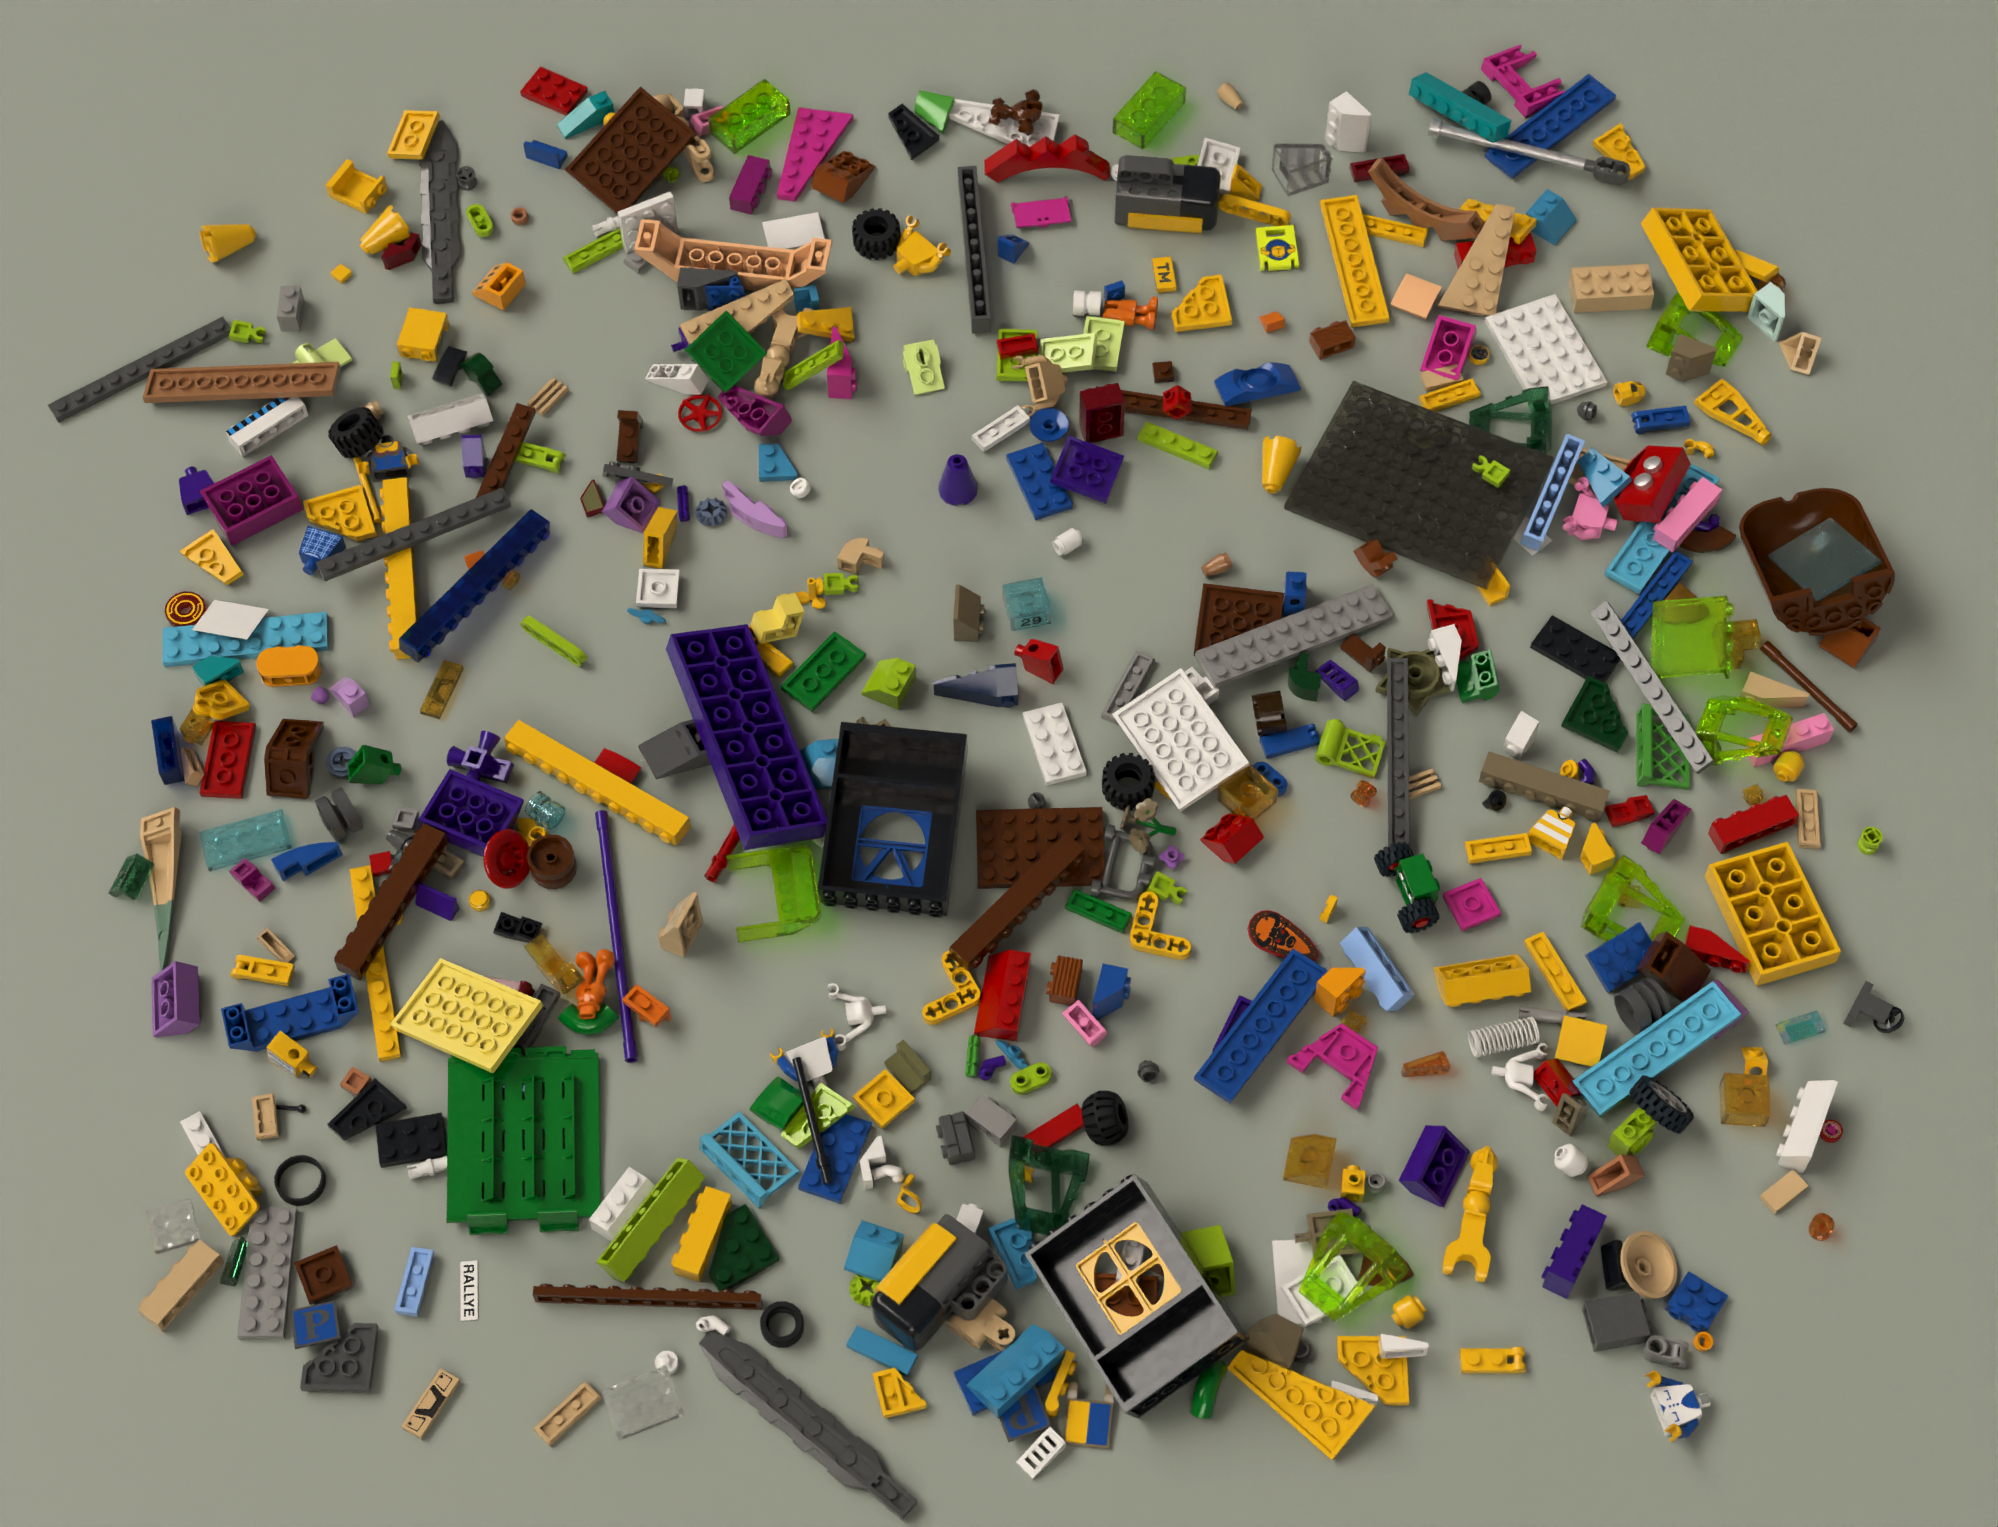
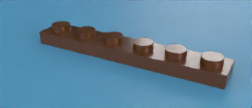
M516 403L476 498L504 488L536 414L535 408Z

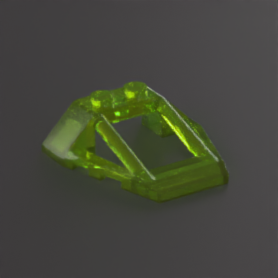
M1679 293L1675 294L1659 318L1646 346L1655 352L1669 357L1675 346L1671 345L1674 334L1678 336L1682 334L1697 340L1679 327L1685 316L1692 313L1686 307ZM1695 311L1723 332L1714 345L1717 351L1712 365L1725 367L1741 343L1743 336L1716 311Z
M1720 695L1707 700L1695 732L1715 760V763L1712 765L1723 764V761L1732 759L1736 762L1741 761L1743 757L1755 755L1757 758L1781 753L1792 725L1793 717L1781 710L1750 698ZM1736 711L1769 718L1761 742L1720 732L1726 715H1735ZM1718 740L1750 748L1721 751L1722 748Z
M1622 855L1606 874L1587 906L1581 928L1604 941H1608L1616 936V934L1606 931V927L1618 934L1625 931L1627 928L1608 919L1622 893L1661 913L1649 934L1652 942L1657 934L1666 931L1675 937L1685 918L1671 901L1666 899L1660 892L1657 884L1652 882L1646 875L1643 867ZM1636 878L1657 901L1628 885H1631Z
M1339 1211L1324 1228L1300 1286L1299 1293L1334 1322L1369 1300L1377 1298L1378 1295L1395 1288L1410 1269L1395 1248L1364 1222ZM1334 1236L1337 1241L1321 1259L1330 1240ZM1349 1242L1369 1258L1373 1264L1348 1295L1343 1298L1321 1280L1319 1276L1345 1244ZM1377 1273L1384 1278V1280L1359 1296Z

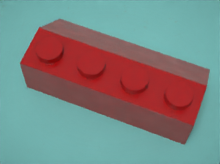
M1007 950L988 956L974 1030L975 1036L1017 1042L1031 966V953Z

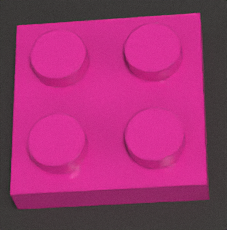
M1482 878L1443 893L1442 897L1462 932L1501 915V911Z

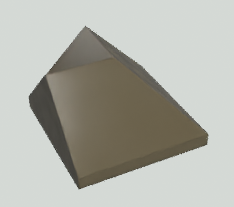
M1276 1313L1259 1320L1248 1329L1247 1335L1250 1339L1247 1341V1352L1291 1370L1304 1328Z

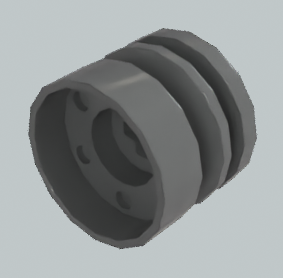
M1651 977L1635 983L1633 988L1623 989L1614 996V1004L1620 1019L1634 1034L1641 1033L1652 1023H1655L1671 1011V1006L1664 990Z

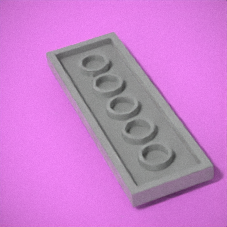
M296 1207L259 1208L250 1219L237 1334L239 1339H285L298 1213Z

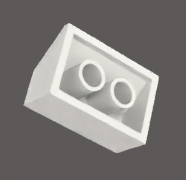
M1347 91L1329 102L1325 140L1337 151L1364 153L1367 151L1371 113Z
M628 1167L590 1217L589 1222L592 1230L612 1242L655 1185L648 1178Z

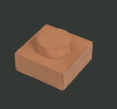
M352 1067L341 1081L340 1086L357 1096L369 1085L372 1079L367 1074Z

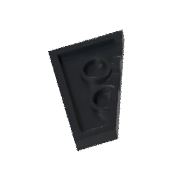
M901 104L888 113V118L911 160L939 141V135L905 105Z
M374 1079L327 1125L330 1130L345 1141L407 1109V1107L377 1079Z

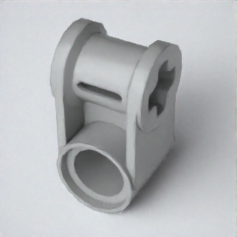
M1654 1335L1643 1346L1642 1355L1649 1362L1683 1369L1687 1364L1685 1353L1689 1348V1344L1683 1340ZM1650 1346H1656L1659 1352H1653Z

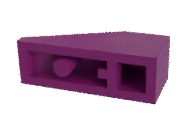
M1673 799L1650 824L1641 844L1645 845L1649 850L1660 854L1692 809Z

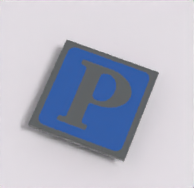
M336 1300L290 1310L295 1349L341 1339Z
M1036 1384L999 1417L1008 1443L1052 1427Z

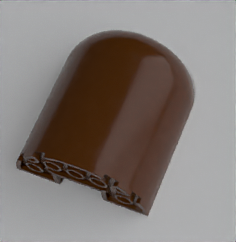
M1817 488L1798 492L1791 501H1785L1782 497L1766 500L1750 508L1740 521L1741 540L1777 620H1780L1791 631L1796 633L1801 631L1807 632L1811 636H1821L1848 630L1862 623L1861 619L1868 614L1873 615L1883 605L1882 601L1887 593L1890 594L1892 590L1895 572L1861 503L1857 498L1845 491L1833 488Z

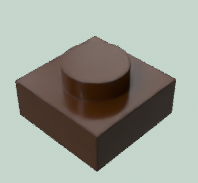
M1172 361L1152 363L1154 383L1174 382Z

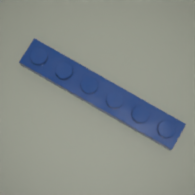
M1675 551L1621 619L1633 639L1691 567L1693 560Z

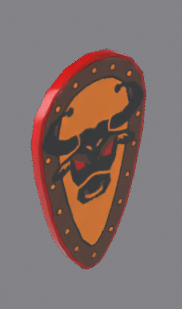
M1270 910L1260 911L1249 921L1247 928L1249 938L1259 949L1282 958H1286L1292 949L1297 950L1312 961L1317 960L1319 957V952L1310 938L1279 913Z

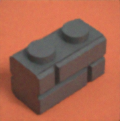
M965 1112L940 1116L939 1125H936L938 1139L943 1138L944 1145H941L943 1159L948 1158L949 1165L974 1160L975 1151Z

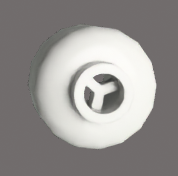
M1569 1143L1556 1150L1554 1163L1560 1171L1570 1177L1581 1175L1585 1172L1588 1166V1159L1584 1151Z

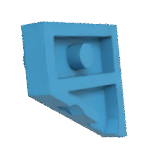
M759 444V482L798 479L796 470L779 444Z

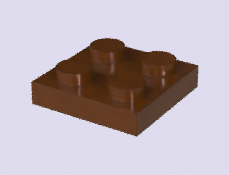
M337 1245L294 1262L310 1305L353 1287Z

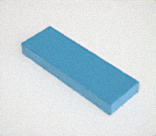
M858 1325L846 1344L847 1348L890 1369L896 1368L900 1374L908 1377L918 1358L917 1354Z

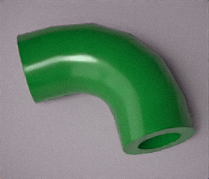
M572 1003L557 1019L575 1033L593 1035L601 1033L612 1026L619 1017L608 1005L603 1003L600 1006V1010L596 1012L595 1018L580 1019L579 1011Z
M1222 1360L1199 1375L1190 1408V1413L1197 1418L1208 1419L1213 1415L1218 1389L1228 1372L1227 1366Z

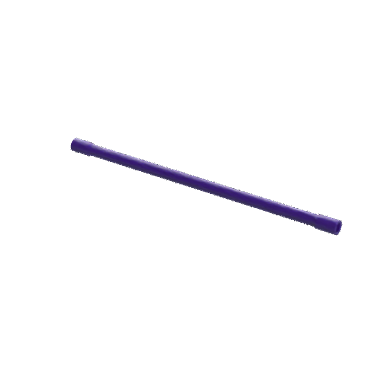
M599 810L595 813L599 834L612 949L615 955L614 966L624 1040L625 1062L633 1063L638 1061L636 1041L634 1040L631 1009L622 1001L629 991L609 837L608 812Z

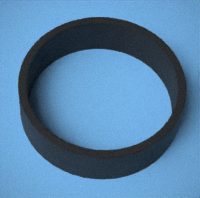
M297 1155L281 1163L275 1173L274 1184L278 1194L286 1203L303 1206L314 1202L320 1197L326 1185V1177L317 1160L310 1156ZM310 1163L321 1171L319 1186L312 1194L304 1198H290L280 1191L279 1182L282 1174L294 1164Z

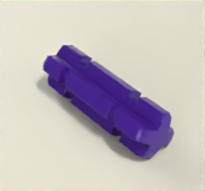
M685 485L678 486L679 520L687 522L690 520L688 488Z

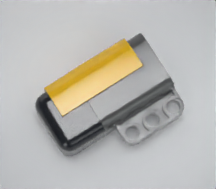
M1124 155L1120 157L1118 165L1115 223L1128 224V228L1202 234V230H1211L1217 223L1221 182L1220 172L1214 167L1174 164L1173 160L1168 158Z
M945 1214L937 1224L931 1223L876 1286L875 1295L871 1301L874 1321L882 1330L907 1349L919 1351L946 1322L952 1312L964 1320H974L1007 1282V1266L1003 1260L992 1253L986 1241L952 1216ZM996 1270L1003 1272L999 1276L992 1275V1272ZM981 1287L988 1288L984 1293L977 1291ZM966 1304H972L974 1306L972 1309L969 1310L963 1308V1306Z

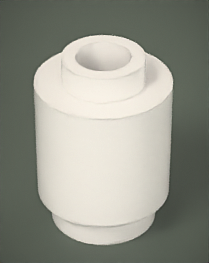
M1070 528L1055 537L1052 546L1058 555H1066L1082 545L1083 536L1079 530Z

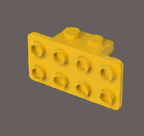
M209 1143L185 1170V1175L228 1235L235 1236L259 1210L260 1205L255 1197H258L263 1190L259 1186L257 1178L251 1175L246 1168V1163L242 1159L225 1158L215 1143Z

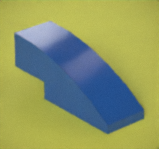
M323 842L289 850L272 858L271 862L282 881H285L300 871L305 876H308L343 854L337 842Z

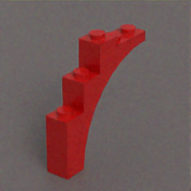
M1076 134L1061 144H1057L1045 136L1030 147L1015 139L984 160L985 175L997 183L1022 172L1044 168L1078 170L1094 175L1104 181L1110 178L1109 162L1093 151H1090L1089 142Z

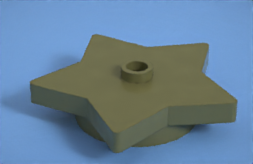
M1388 648L1387 658H1408V708L1415 716L1420 713L1429 698L1453 692L1450 691L1449 686L1445 685L1442 673L1439 671L1433 651L1428 649L1422 652H1403ZM1387 674L1376 686V693L1387 695Z

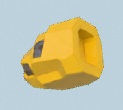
M1634 381L1619 382L1614 384L1613 395L1619 406L1639 403L1646 391L1645 386L1641 382Z

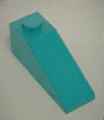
M606 91L588 97L557 123V127L563 137L567 139L600 125L608 113H615L613 102Z

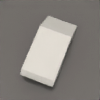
M881 1136L875 1138L859 1161L865 1190L873 1188L870 1168L886 1165V1155Z

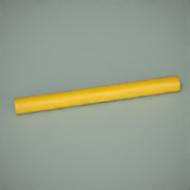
M359 456V457H355V458L353 459V460H354V463H355V466H356V470H357V463L362 462V459H361L360 456ZM364 472L360 473L358 476L373 522L375 524L380 523L381 518L367 474Z

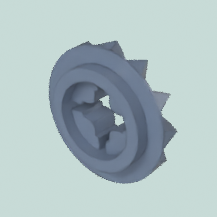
M707 497L705 501H700L699 505L696 506L695 515L701 524L715 526L725 520L727 507L723 501H719L716 497L714 499ZM709 507L714 510L713 516L708 511Z
M349 747L334 749L326 759V767L329 773L335 775L336 778L338 776L346 778L348 775L347 764L357 752ZM342 757L347 762L344 768L340 765Z

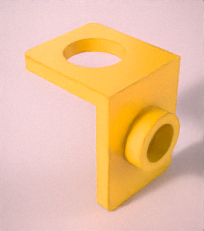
M1741 1047L1745 1060L1744 1082L1765 1083L1768 1059L1762 1047ZM1759 1067L1762 1069V1073L1758 1077H1752L1749 1075L1750 1069Z

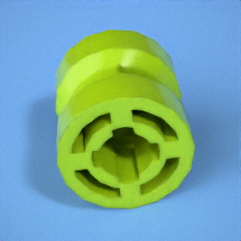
M1866 827L1857 842L1859 851L1865 855L1876 853L1883 839L1882 832L1876 827Z

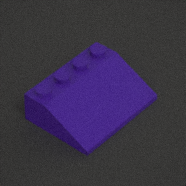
M449 769L418 820L420 826L424 823L446 833L449 843L484 857L485 847L495 833L505 829L513 830L524 799Z

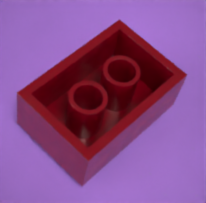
M1119 383L1106 384L1101 387L1080 391L1079 427L1084 441L1095 443L1124 435L1125 400Z

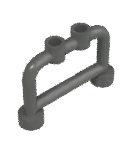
M1107 824L1104 841L1112 843L1102 881L1093 879L1090 895L1098 897L1100 893L1126 900L1138 898L1142 894L1144 886L1149 887L1152 875L1148 874L1149 868H1154L1156 856H1152L1153 847L1151 842L1148 840L1149 846L1143 854L1135 889L1133 891H1125L1109 887L1121 840L1130 842V833L1117 831L1114 825Z

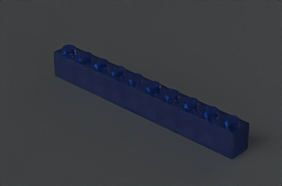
M530 509L399 638V650L418 663L423 658H427L431 654L432 649L437 644L440 645L450 631L453 632L458 627L459 622L471 614L472 609L476 605L483 603L488 593L496 590L498 584L506 578L507 574L509 575V572L511 573L516 566H520L529 553L532 554L536 550L537 545L549 537L550 521Z

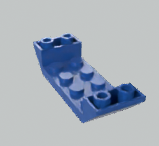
M350 974L328 979L329 988L246 1010L243 1003L221 1008L229 1048L256 1052L266 1049L279 1031H282L292 1040L296 1041L342 1028L359 1013Z

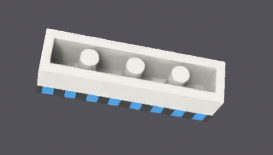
M299 397L277 398L254 414L249 415L243 421L233 425L226 433L229 442L244 457L307 417L308 412L305 404Z

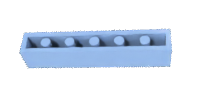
M1566 433L1520 542L1521 545L1536 551L1540 550L1583 448L1584 440Z

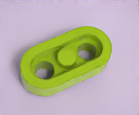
M480 204L470 205L466 210V215L475 234L479 237L491 235L493 224L485 208Z
M1038 1062L1024 1068L1011 1076V1090L1018 1095H1024L1050 1082L1052 1070L1048 1064ZM1043 1070L1045 1073L1040 1075L1037 1071ZM1023 1079L1025 1082L1020 1084L1017 1081Z

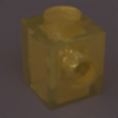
M192 708L179 728L183 739L190 744L197 743L202 746L213 728V721L210 716L196 714Z

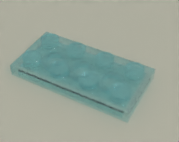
M282 809L199 832L209 871L238 864L244 858L249 861L292 849Z

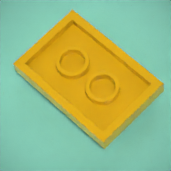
M404 110L387 152L389 158L423 160L440 119L439 112Z

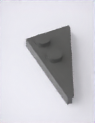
M609 461V465L604 464L602 474L604 476H609L610 473L622 479L633 477L640 482H653L665 486H672L674 478L641 472L639 467L629 466L627 469L620 467V463Z

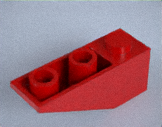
M1689 926L1684 944L1703 963H1707L1712 967L1727 968L1735 973H1746L1750 960L1711 930Z

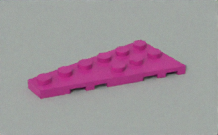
M798 107L777 191V199L796 201L811 176H814L816 167L824 162L836 145V140L840 135H843L848 123L852 122L853 114Z

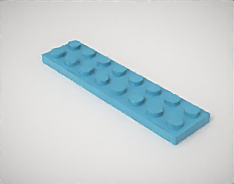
M1691 464L1669 506L1665 510L1661 521L1666 518L1665 515L1671 507L1675 508L1677 506L1679 498L1683 494H1688V490L1694 482H1698L1704 477L1717 485L1720 478ZM1643 521L1639 523L1605 571V576L1641 594L1670 552V550L1653 540L1655 534L1653 529L1657 523Z
M327 612L262 618L248 639L192 630L195 625L163 628L164 667L196 664L208 656L235 659L258 658L263 650L277 646L295 647L303 645L312 647L316 652L329 650Z
M1712 981L1572 1082L1596 1114L1601 1117L1628 1098L1631 1088L1643 1075L1655 1079L1739 1019L1741 1013Z

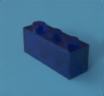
M168 716L151 720L158 771L164 785L185 781L178 729L173 717Z

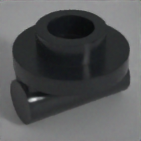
M1494 790L1482 804L1486 809L1490 808L1494 811H1500L1506 804V795L1501 790Z

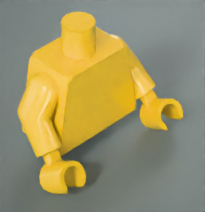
M909 215L906 218L908 227L904 229L896 248L898 262L893 265V268L898 274L907 270L913 276L934 272L943 261V256L947 257L951 254V249L943 242L936 248L918 231L915 230L913 232L912 230L917 228L920 222L918 219H915L914 223L911 224L913 216Z

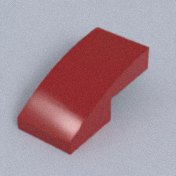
M605 748L594 762L630 784L641 769L640 766L629 759Z
M1647 795L1631 797L1624 803L1607 805L1604 809L1612 827L1633 823L1655 813Z

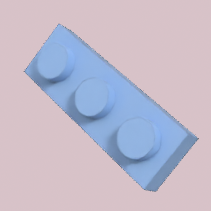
M411 1247L394 1309L395 1313L418 1317L435 1254L434 1250Z

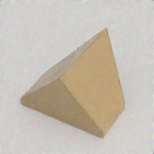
M1801 332L1779 342L1790 370L1807 375L1810 374L1822 337Z

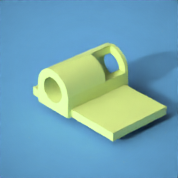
M335 338L316 350L309 343L302 344L296 349V361L292 364L339 362L342 367L351 362L352 358Z
M934 339L903 345V365L905 371L909 372L914 395L945 389L940 369L941 360Z

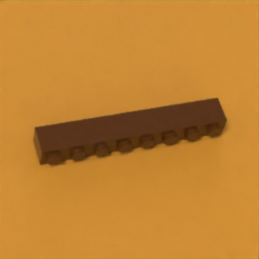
M424 823L420 829L415 831L412 842L404 848L401 859L393 865L390 876L382 882L380 891L376 897L371 899L368 910L358 919L355 930L347 936L342 950L340 949L336 953L334 962L338 971L350 974L355 979H362L416 895L418 884L425 881L448 845L446 833Z
M1065 833L949 947L950 957L968 972L980 966L983 958L988 953H993L998 947V943L1003 938L1007 939L1011 935L1013 928L1017 924L1021 925L1026 920L1027 914L1031 910H1036L1046 896L1053 894L1056 886L1061 881L1064 882L1068 879L1075 867L1078 868L1085 861V848Z

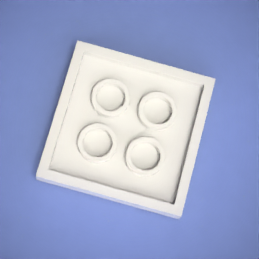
M671 192L617 212L623 248L626 253L634 251L641 219L660 221L663 226L675 234L679 233L674 197Z

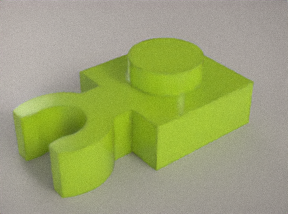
M233 320L229 340L249 343V340L253 339L256 343H263V337L257 335H265L266 330L263 327L253 328V323Z
M1481 455L1479 456V462L1482 465L1472 464V469L1475 472L1482 473V479L1497 488L1510 475V469L1495 460L1490 464Z
M823 573L824 595L844 594V589H848L850 592L858 591V585L851 584L852 582H858L857 575H850L848 578H844V573Z
M1156 871L1147 892L1155 893L1157 897L1164 901L1169 896L1175 904L1180 905L1183 899L1179 898L1177 893L1185 896L1187 889L1173 886L1176 880Z

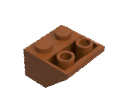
M1863 618L1861 619L1862 623L1848 630L1825 635L1819 647L1852 668H1855L1876 641L1881 628Z

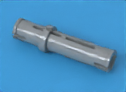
M1520 1006L1519 1010L1520 1020L1532 1016L1535 1021L1560 1024V1026H1562L1564 1015L1583 1020L1586 1018V1013L1567 1012V1009L1557 1011Z

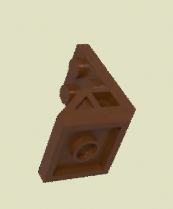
M282 719L265 750L264 764L267 796L309 798L314 768L313 748L324 730V722Z

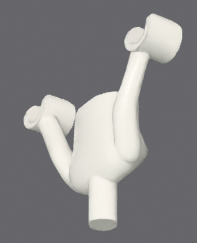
M831 983L827 986V990L836 991L835 993L828 994L831 1000L840 998L851 1002L845 1003L848 1025L861 1024L845 1036L842 1034L835 1036V1041L843 1042L842 1044H837L838 1050L842 1051L847 1047L848 1041L871 1026L874 1015L886 1014L885 1005L873 1007L866 997L852 996L839 992L837 984Z
M1545 1043L1539 1044L1536 1050L1509 1059L1505 1068L1493 1066L1491 1071L1492 1075L1504 1076L1509 1088L1521 1091L1535 1099L1534 1107L1539 1111H1544L1548 1105L1541 1102H1545L1548 1097L1545 1094L1538 1095L1530 1089L1533 1083V1066L1521 1064L1520 1062L1534 1057L1544 1060L1548 1055L1541 1052L1546 1051L1548 1048Z

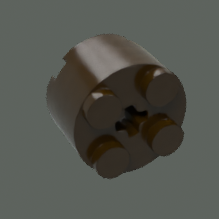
M1273 691L1252 695L1258 736L1287 731L1281 692Z

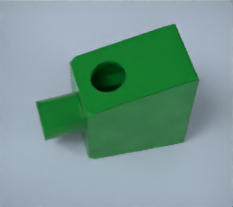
M362 745L347 764L349 783L382 784L389 775H400L401 764L393 763V756L390 751Z

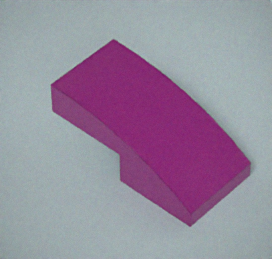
M246 858L229 871L233 878L259 902L275 889L273 883L263 876L258 868Z

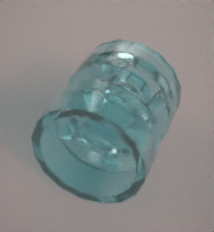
M539 791L528 801L525 807V814L534 820H538L541 825L551 830L561 822L565 814V807L556 801H552L549 796Z

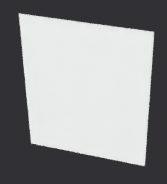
M214 600L192 630L248 639L269 609Z

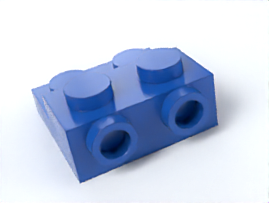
M1688 1271L1665 1310L1674 1319H1681L1687 1323L1692 1330L1707 1332L1729 1295Z

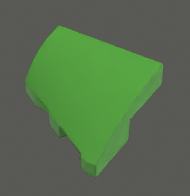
M919 90L914 112L918 117L924 118L929 125L933 124L938 128V132L943 134L949 123L948 116L955 100L951 96Z

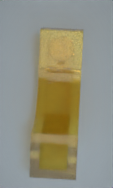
M540 934L524 946L537 964V968L561 993L567 994L585 981L574 964H567L543 934Z

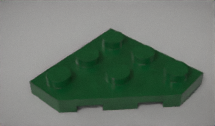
M1588 676L1566 714L1561 727L1617 753L1628 734L1626 727L1623 726L1620 719L1621 715L1615 701L1613 702L1610 696L1608 685Z
M746 1204L725 1216L709 1270V1276L719 1292L735 1287L779 1261L778 1255Z

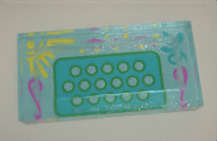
M1818 1011L1783 1020L1775 1025L1784 1045L1822 1034L1826 1031Z

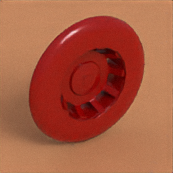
M511 829L498 831L490 838L484 851L483 862L485 872L494 885L503 889H510L520 885L530 871L527 861L529 844L517 831Z

